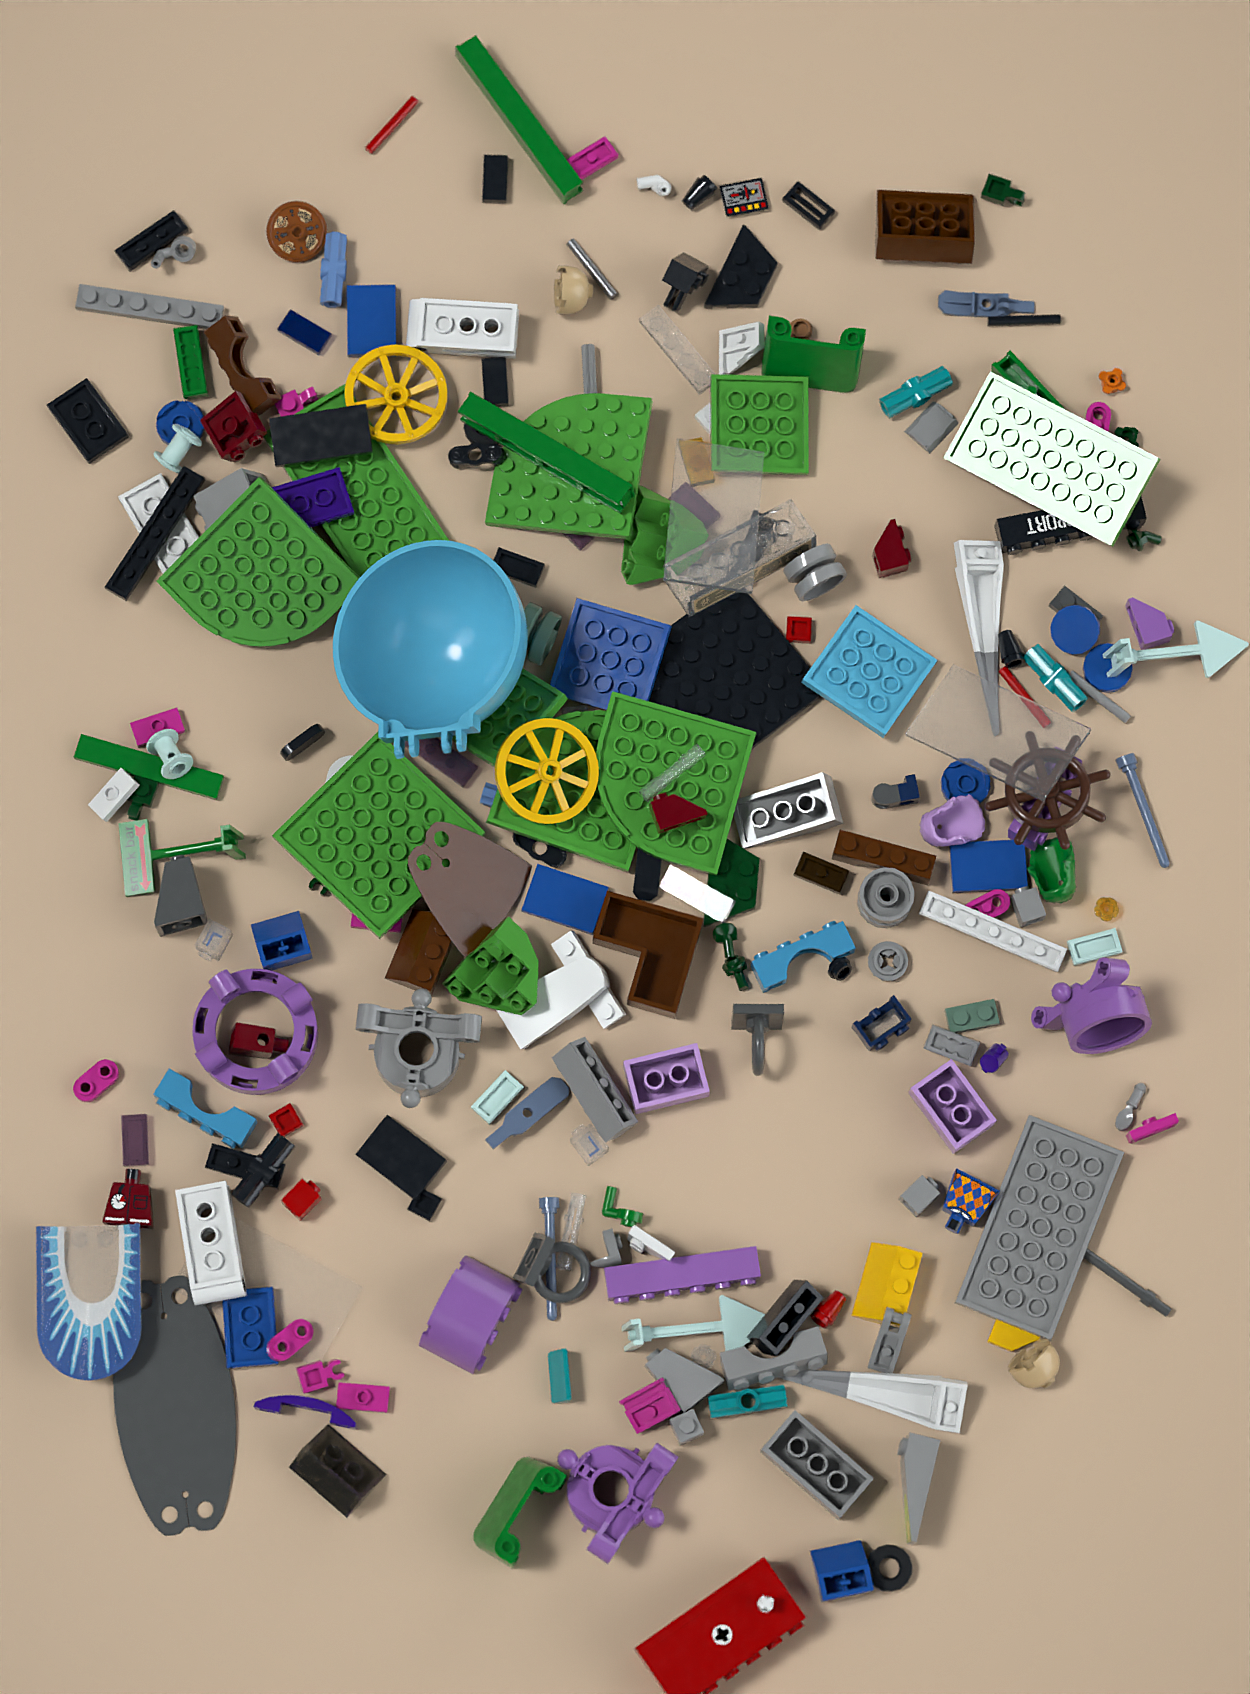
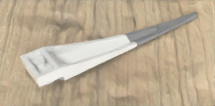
M958 540L954 543L957 562L955 572L994 737H996L1000 733L998 634L1004 567L1000 541Z
M810 1369L800 1371L792 1377H778L883 1410L935 1430L960 1433L968 1386L967 1381L942 1378V1376Z

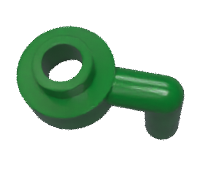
M607 1186L602 1215L621 1220L620 1225L627 1227L641 1224L643 1213L613 1208L617 1188Z

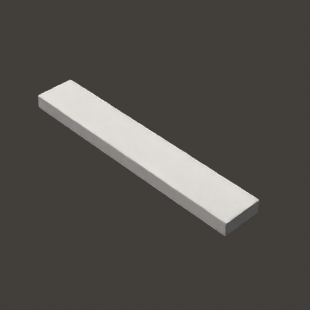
M931 891L927 892L919 915L1054 972L1059 971L1067 951L1062 946Z

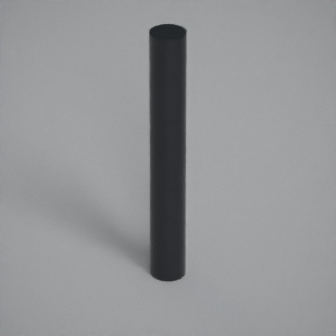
M1060 314L987 317L988 326L1061 323Z

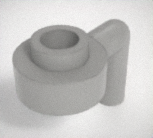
M187 236L177 237L171 247L157 251L151 266L157 269L161 266L163 260L169 257H174L180 262L191 260L196 252L195 242ZM181 244L186 245V246L188 247V249H187V250L183 249V248L181 247Z

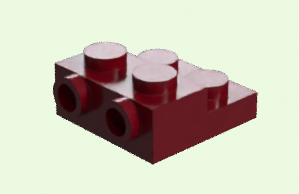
M234 391L200 419L221 459L230 462L242 460L246 456L245 451L250 447H257L264 441L263 436L268 433L257 413L251 412L241 392Z

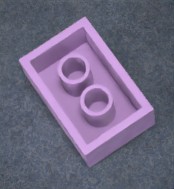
M697 1043L623 1061V1069L635 1115L709 1097L710 1091Z
M952 1059L915 1084L908 1092L953 1154L994 1126L997 1121Z

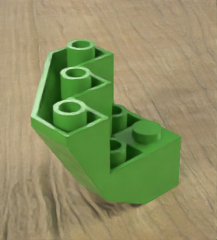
M639 485L630 540L624 539L621 573L626 583L634 585L676 575L699 557L708 538L703 524L684 507Z
M508 916L486 936L474 951L461 961L442 982V985L459 1001L523 1015L537 1003L539 961L527 933Z

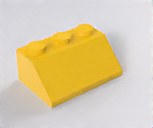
M871 1242L851 1316L881 1325L886 1307L892 1308L894 1312L900 1314L907 1313L923 1253L901 1246ZM891 1322V1323H890V1325L895 1326V1327H898V1328H899V1326H900V1324H898V1323H894V1322Z

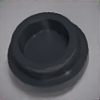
M846 957L834 959L829 965L828 975L837 981L844 980L852 971L850 961Z

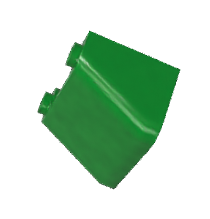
M769 315L761 367L762 376L808 377V388L840 393H849L856 388L866 329H845L841 334L839 344L791 337L792 328L787 319Z
M531 1457L519 1459L474 1531L473 1540L476 1546L513 1569L519 1559L520 1542L508 1530L533 1490L541 1495L544 1492L560 1491L567 1480V1475Z

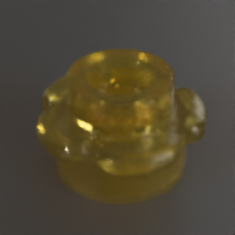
M1102 897L1097 900L1094 912L1101 920L1111 921L1113 917L1115 918L1118 915L1119 908L1113 898ZM1108 907L1109 911H1105L1104 908Z

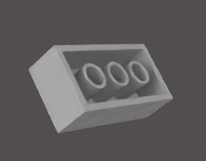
M796 1410L793 1411L760 1450L766 1458L838 1520L874 1479Z

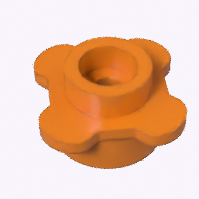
M1114 368L1113 371L1100 372L1099 379L1102 381V391L1104 393L1110 394L1125 389L1126 383L1122 380L1121 369Z

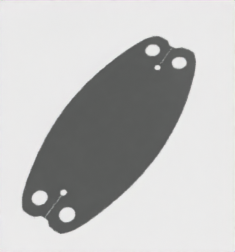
M184 1275L173 1276L161 1284H155L150 1280H142L141 1293L150 1294L152 1305L147 1309H141V1337L133 1357L122 1369L113 1374L115 1418L125 1463L148 1517L163 1535L173 1536L180 1534L184 1528L195 1527L199 1531L212 1530L218 1525L226 1507L235 1456V1401L230 1371L226 1365V1355L206 1304L195 1306L187 1277ZM177 1288L185 1289L188 1294L187 1300L183 1304H176L172 1301L171 1294ZM163 1310H164V1313L167 1314V1318H166V1319H162V1318H161V1314L163 1313ZM184 1491L188 1492L186 1500L182 1497V1492ZM203 1501L211 1503L213 1506L212 1515L207 1518L200 1517L197 1513L198 1504ZM172 1506L177 1510L178 1517L174 1522L166 1523L163 1521L161 1512L165 1507Z

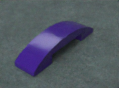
M280 1395L261 1399L254 1403L255 1410L280 1415L283 1405L331 1414V1425L353 1430L357 1428L356 1422L337 1407L310 1397Z

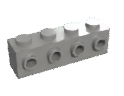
M586 1037L570 1042L552 1057L558 1070L565 1078L571 1091L575 1094L584 1112L588 1115L605 1143L620 1137L638 1123L635 1115Z

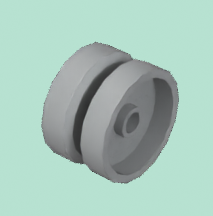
M822 544L802 553L784 568L783 572L788 581L798 583L794 591L800 601H809L825 594L847 577L842 564L834 562L836 553L830 544Z
M883 867L873 870L865 877L858 892L857 906L860 915L867 923L877 928H891L899 925L907 918L914 902L912 883L903 872L895 868ZM887 896L890 901H883L881 897Z

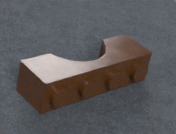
M223 316L204 331L209 347L219 359V366L225 371L230 380L231 388L234 391L241 392L251 412L262 415L282 399L271 378H255L247 371L243 361V349L249 337L238 317Z
M840 829L832 860L854 866L868 865L879 868H895L903 872L910 881L928 886L936 855Z

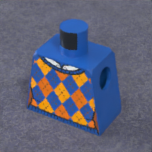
M956 1168L942 1207V1211L950 1215L945 1228L958 1234L964 1223L974 1226L996 1198L999 1190Z

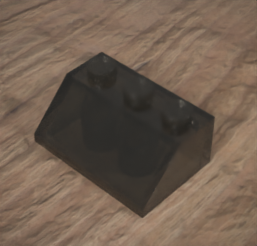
M329 1424L301 1449L289 1466L292 1471L346 1518L363 1503L386 1476L380 1468Z

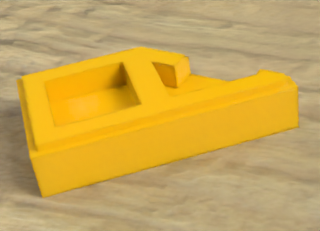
M996 1319L987 1343L1012 1352L1039 1340L1040 1337Z

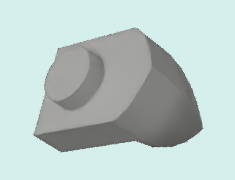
M613 1229L602 1231L608 1256L590 1262V1265L604 1268L622 1265L619 1249L623 1247L619 1234L614 1235Z

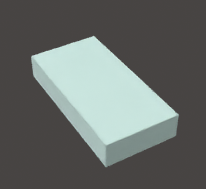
M1116 928L1067 941L1073 966L1123 952Z
M505 1070L471 1106V1109L490 1125L524 1087Z

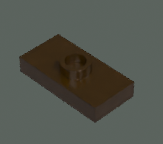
M803 852L793 876L840 895L849 870Z

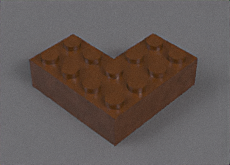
M607 891L593 935V944L640 957L627 998V1005L675 1019L704 918Z

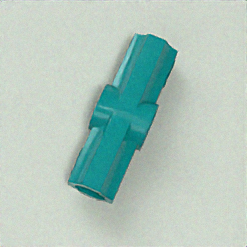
M941 366L922 377L915 376L904 382L901 388L880 398L881 409L890 419L911 407H920L928 402L931 396L953 385L951 375L944 366Z
M1040 644L1035 645L1026 652L1023 657L1025 662L1038 674L1039 680L1052 694H1056L1071 712L1076 711L1085 704L1088 699L1086 694L1071 680L1072 676L1060 663L1055 662Z
M784 1385L744 1389L738 1392L708 1396L711 1419L788 1407ZM744 1395L752 1396L755 1405L751 1408L743 1407L740 1402L741 1397Z

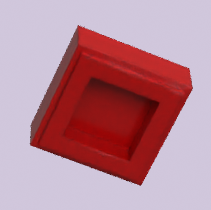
M787 616L786 640L792 643L810 644L812 618Z
M291 1103L268 1115L278 1134L283 1137L303 1126Z

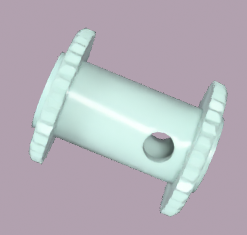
M173 424L172 428L177 432L163 453L155 451L153 454L164 467L179 473L182 469L179 463L193 444L201 446L202 442L191 430L179 424Z
M164 729L155 733L148 740L146 746L149 753L160 756L164 763L161 768V774L166 779H176L183 776L193 765L192 756L186 753L181 754L176 746L179 735L174 729Z

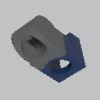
M915 774L907 775L904 778V783L878 784L871 796L873 805L879 809H886L918 803L920 795Z

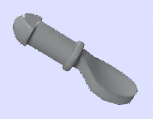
M1144 1083L1135 1085L1130 1099L1126 1102L1127 1107L1118 1114L1115 1122L1118 1130L1125 1131L1132 1125L1133 1109L1138 1108L1137 1105L1143 1093L1146 1092Z

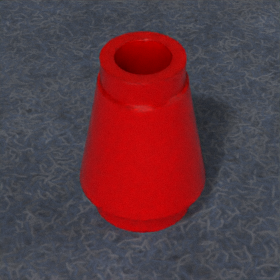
M835 1290L816 1306L810 1315L811 1319L821 1328L826 1329L828 1326H832L847 1300L846 1297Z

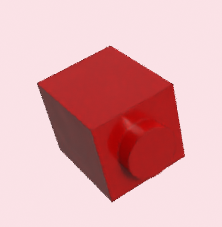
M302 1178L281 1199V1203L301 1221L322 1200L318 1194L321 1190L311 1180L306 1182Z

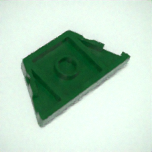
M729 839L726 840L717 875L708 874L703 927H709L713 923L724 919L727 920L735 917L737 914L755 909L760 858Z

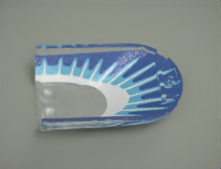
M141 1224L72 1227L36 1226L37 1337L40 1348L52 1366L68 1377L79 1380H98L111 1376L130 1361L141 1337Z

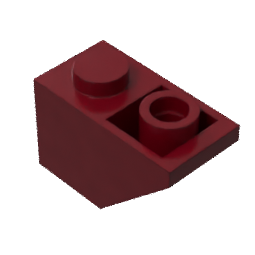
M895 519L889 521L873 550L872 557L879 578L906 572L909 563L912 562L909 549H904L902 540L905 537L902 526H897Z

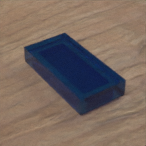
M291 309L277 328L279 333L318 356L332 337L330 332Z

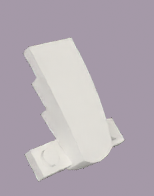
M569 931L551 944L564 966L538 979L537 1003L523 1015L497 1010L520 1049H525L543 1035H548L563 1022L573 1018L587 1005L590 1006L603 1029H607L626 1016V1013L610 989L611 986L605 969L597 960L589 956L574 931Z

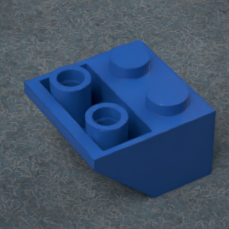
M299 911L251 924L263 969L273 971L313 959Z
M861 1540L810 1551L821 1602L868 1593L874 1590Z

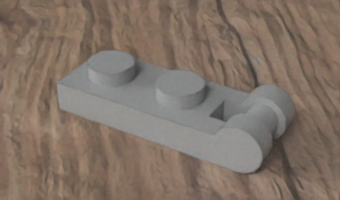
M886 1307L868 1368L883 1373H893L912 1314L906 1312L900 1314L894 1312V1309ZM891 1322L898 1323V1324H900V1326H899V1328H898V1327H895V1326L890 1325V1323H891Z

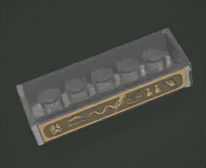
M790 499L663 565L664 581L687 615L691 617L786 567L788 563L802 553L817 547L816 534Z

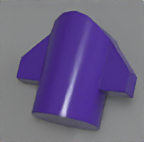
M994 1043L980 1059L981 1070L985 1073H993L999 1069L1009 1056L1004 1044Z

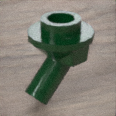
M1129 529L1126 539L1132 549L1142 551L1145 543L1150 542L1159 545L1162 537L1149 531L1140 532L1135 529Z
M721 923L713 930V939L717 943L723 944L725 958L735 957L733 941L737 940V929L732 923Z
M738 955L727 958L722 966L723 971L727 976L734 975L739 991L748 989L749 987L743 970L747 969L746 959Z

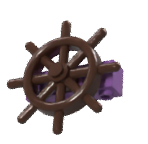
M1028 732L1025 738L1030 752L1018 759L1012 767L997 759L990 761V767L1007 775L1005 782V797L987 802L985 809L987 811H994L1008 807L1014 817L1008 828V838L1014 840L1016 845L1022 844L1035 851L1038 844L1043 845L1048 833L1056 832L1060 847L1063 850H1067L1070 847V842L1065 829L1077 823L1083 815L1098 822L1106 820L1104 813L1089 806L1090 784L1109 779L1111 774L1106 769L1087 774L1082 766V760L1074 756L1081 744L1080 737L1074 736L1065 751L1057 747L1055 749H1039L1035 734ZM1035 766L1038 778L1035 779L1023 772ZM1061 777L1065 779V781L1059 782ZM1017 781L1032 788L1029 791L1015 794ZM1080 787L1078 800L1071 797L1072 791L1070 789ZM1061 804L1072 808V810L1061 816L1059 808Z

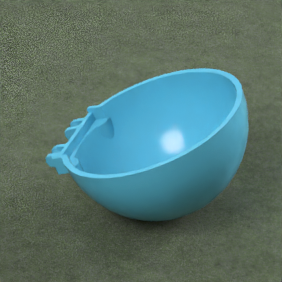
M431 540L413 543L401 547L378 560L357 580L348 593L338 614L334 629L333 660L336 675L343 692L353 706L366 718L378 724V738L385 743L394 742L396 759L404 758L405 741L409 743V754L411 757L419 756L420 739L441 737V747L444 754L450 753L452 751V737L456 735L458 751H466L467 734L481 732V721L489 717L503 704L519 679L528 645L526 616L520 597L509 577L495 561L483 552L454 541Z

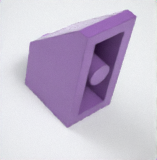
M1129 598L1125 607L1140 649L1146 650L1170 642L1174 628L1171 620L1166 619L1165 613L1135 598Z

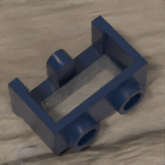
M893 995L887 1003L880 1008L876 1007L864 1019L859 1022L855 1021L851 1028L861 1039L868 1051L873 1048L879 1051L889 1043L887 1040L894 1034L899 1037L910 1028L907 1025L910 1024L912 1019L895 995Z

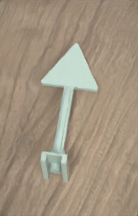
M1197 620L1194 622L1198 644L1136 651L1131 648L1130 639L1125 638L1118 640L1104 652L1103 658H1111L1112 669L1107 672V677H1117L1131 664H1136L1137 661L1200 655L1205 677L1209 678L1244 650L1249 643Z
M720 1295L721 1321L650 1328V1326H641V1319L629 1320L621 1326L622 1331H628V1340L631 1341L624 1346V1352L635 1351L644 1342L651 1341L654 1338L713 1332L723 1333L725 1351L743 1347L750 1341L747 1336L765 1314L724 1295Z

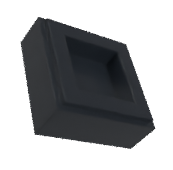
M424 1190L416 1201L412 1199L407 1210L430 1222L442 1198Z

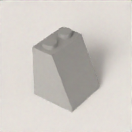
M240 468L193 495L196 501V510L203 517L206 524L204 526L205 531L258 477H262L266 481L264 474Z

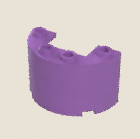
M465 1255L460 1262V1268L455 1269L427 1322L428 1328L422 1333L419 1347L474 1374L476 1369L481 1370L487 1357L483 1356L487 1343L492 1345L496 1339L498 1331L495 1328L498 1322L504 1323L510 1312V1308L507 1306L510 1305L511 1301L517 1302L523 1289L519 1287L521 1283Z

